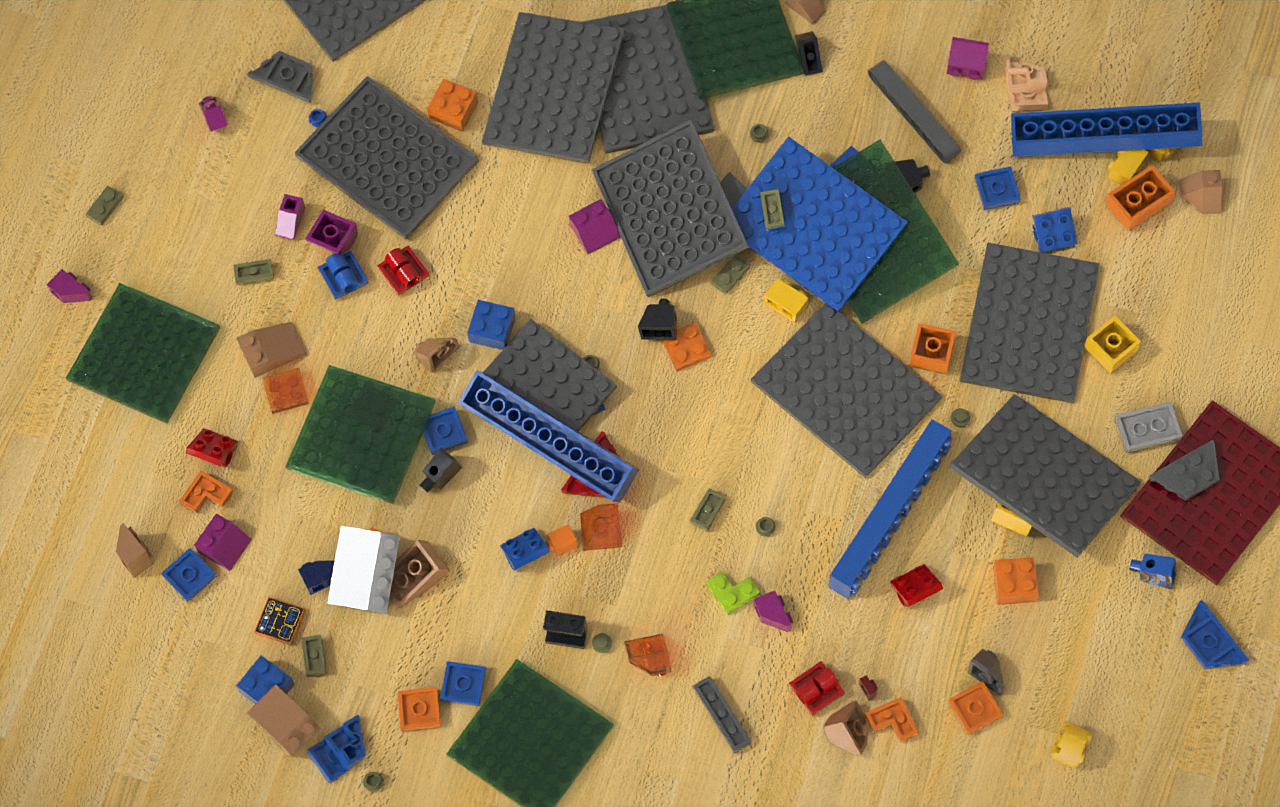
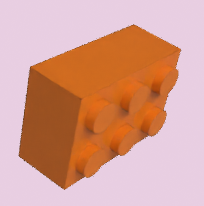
M1152 164L1108 193L1105 204L1123 226L1130 231L1171 204L1176 192Z

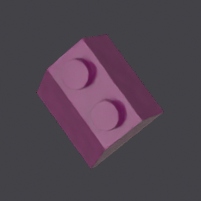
M953 37L947 74H951L954 77L963 76L969 77L972 80H983L989 43Z
M602 199L569 215L570 227L587 254L620 238L611 213Z
M323 210L305 240L336 254H341L349 250L357 238V225L352 221Z
M216 513L194 546L198 553L230 571L251 542V538L232 522Z

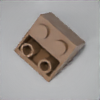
M123 523L119 529L116 553L123 565L135 578L153 565L150 559L152 554L145 543L137 537L138 535L131 526L127 528Z

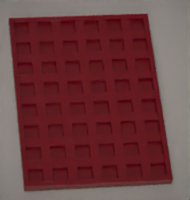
M1212 400L1155 472L1213 440L1215 443L1219 482L1185 501L1178 497L1176 493L1164 489L1165 486L1156 481L1152 482L1149 479L1120 517L1217 586L1280 506V447Z

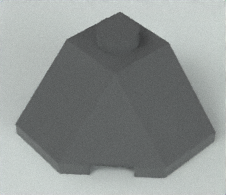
M982 649L971 659L968 673L978 681H983L988 688L1001 695L1004 685L1000 662L993 652Z

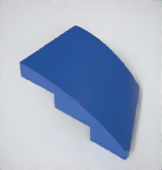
M359 715L343 723L342 727L325 736L324 740L307 750V754L329 784L353 768L366 756Z

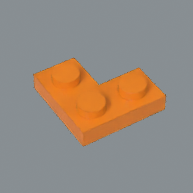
M200 471L179 503L197 513L207 498L223 507L234 491L227 485Z
M898 698L865 713L873 733L892 725L899 742L918 735V730L902 698Z

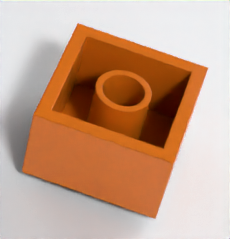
M443 79L427 108L429 119L463 132L478 103L477 92Z
M918 323L909 366L947 374L956 331Z
M1034 557L994 561L993 573L997 605L1037 602L1039 592Z

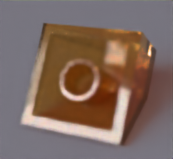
M618 503L597 505L580 513L583 551L622 547Z
M663 634L624 641L629 663L651 676H663L672 672Z

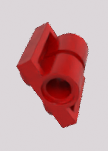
M409 245L403 249L395 248L385 256V260L377 265L379 271L398 296L430 276Z
M203 428L187 446L186 454L220 467H227L232 459L234 450L238 446V441Z
M925 564L890 581L892 588L896 591L904 607H910L943 590L942 583Z
M822 661L789 683L791 689L812 716L845 694L835 674L830 668H826Z

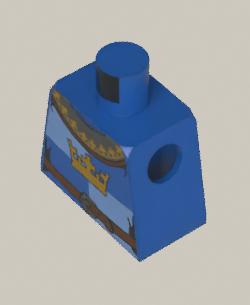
M1144 554L1142 561L1132 559L1129 568L1130 571L1140 573L1142 582L1171 590L1173 588L1177 572L1176 561L1173 557Z

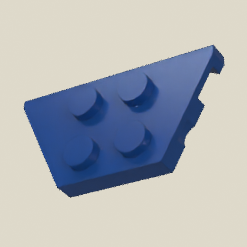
M1200 600L1181 635V639L1204 669L1248 663L1249 659L1203 600Z

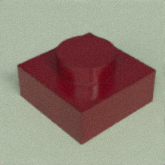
M867 675L860 678L859 685L868 701L876 698V690L878 688L873 679L869 680Z

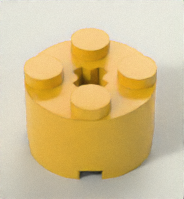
M1065 721L1062 726L1065 728L1064 732L1058 733L1051 751L1053 754L1050 758L1074 768V766L1077 767L1079 763H1082L1085 756L1083 749L1086 745H1089L1093 734L1084 728Z

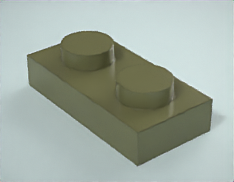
M107 185L87 211L86 216L102 226L123 199V195Z
M779 189L760 192L766 230L785 227Z
M734 255L711 281V285L726 295L749 270L750 265Z
M271 259L233 265L237 285L274 279Z
M709 488L691 517L690 523L708 531L724 504L726 497Z
M321 634L301 638L306 676L312 677L327 674Z

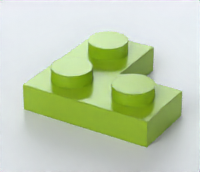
M723 572L706 581L707 587L727 615L760 595V591L750 577L734 587Z

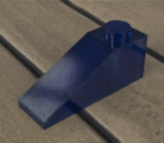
M335 560L307 562L298 569L310 595L331 585Z

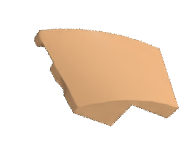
M1005 57L1006 81L1011 111L1048 110L1045 68L1030 65L1026 62L1022 64L1011 61V58Z

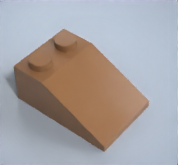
M291 322L252 330L237 337L239 346L254 378L306 355Z
M416 540L396 560L390 597L399 608H402L437 584L450 571L429 541Z
M276 684L247 712L273 741L291 757L321 729Z

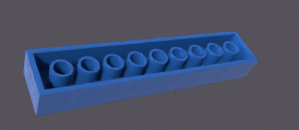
M1200 102L1011 113L1013 157L1202 146Z
M476 371L458 404L613 502H621L640 470L485 372Z
M931 419L831 572L829 578L830 589L848 600L852 595L855 596L861 587L859 585L861 580L867 579L871 572L870 567L872 563L876 564L878 562L882 548L886 549L889 545L892 532L896 533L901 526L900 521L902 517H907L912 508L910 507L912 502H916L920 497L922 486L928 485L932 477L930 476L932 471H936L942 462L940 460L942 455L946 456L951 449L950 444L953 440L951 438L952 430Z

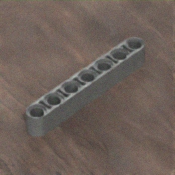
M882 60L868 70V75L875 85L943 163H947L961 153L960 147L886 61Z

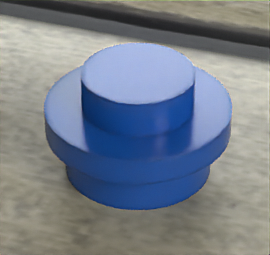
M314 109L309 114V122L315 127H319L327 119L326 113L321 109Z

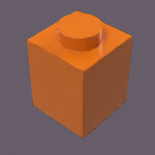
M569 524L548 533L549 540L546 543L550 552H555L556 557L578 547L577 540Z

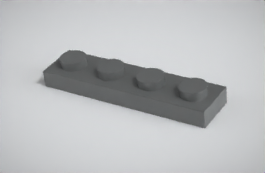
M708 676L693 685V689L734 754L751 744L750 738L712 678Z

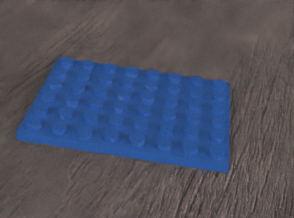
M789 136L732 207L749 248L838 313L908 225L905 219ZM779 189L785 227L766 230L760 192Z

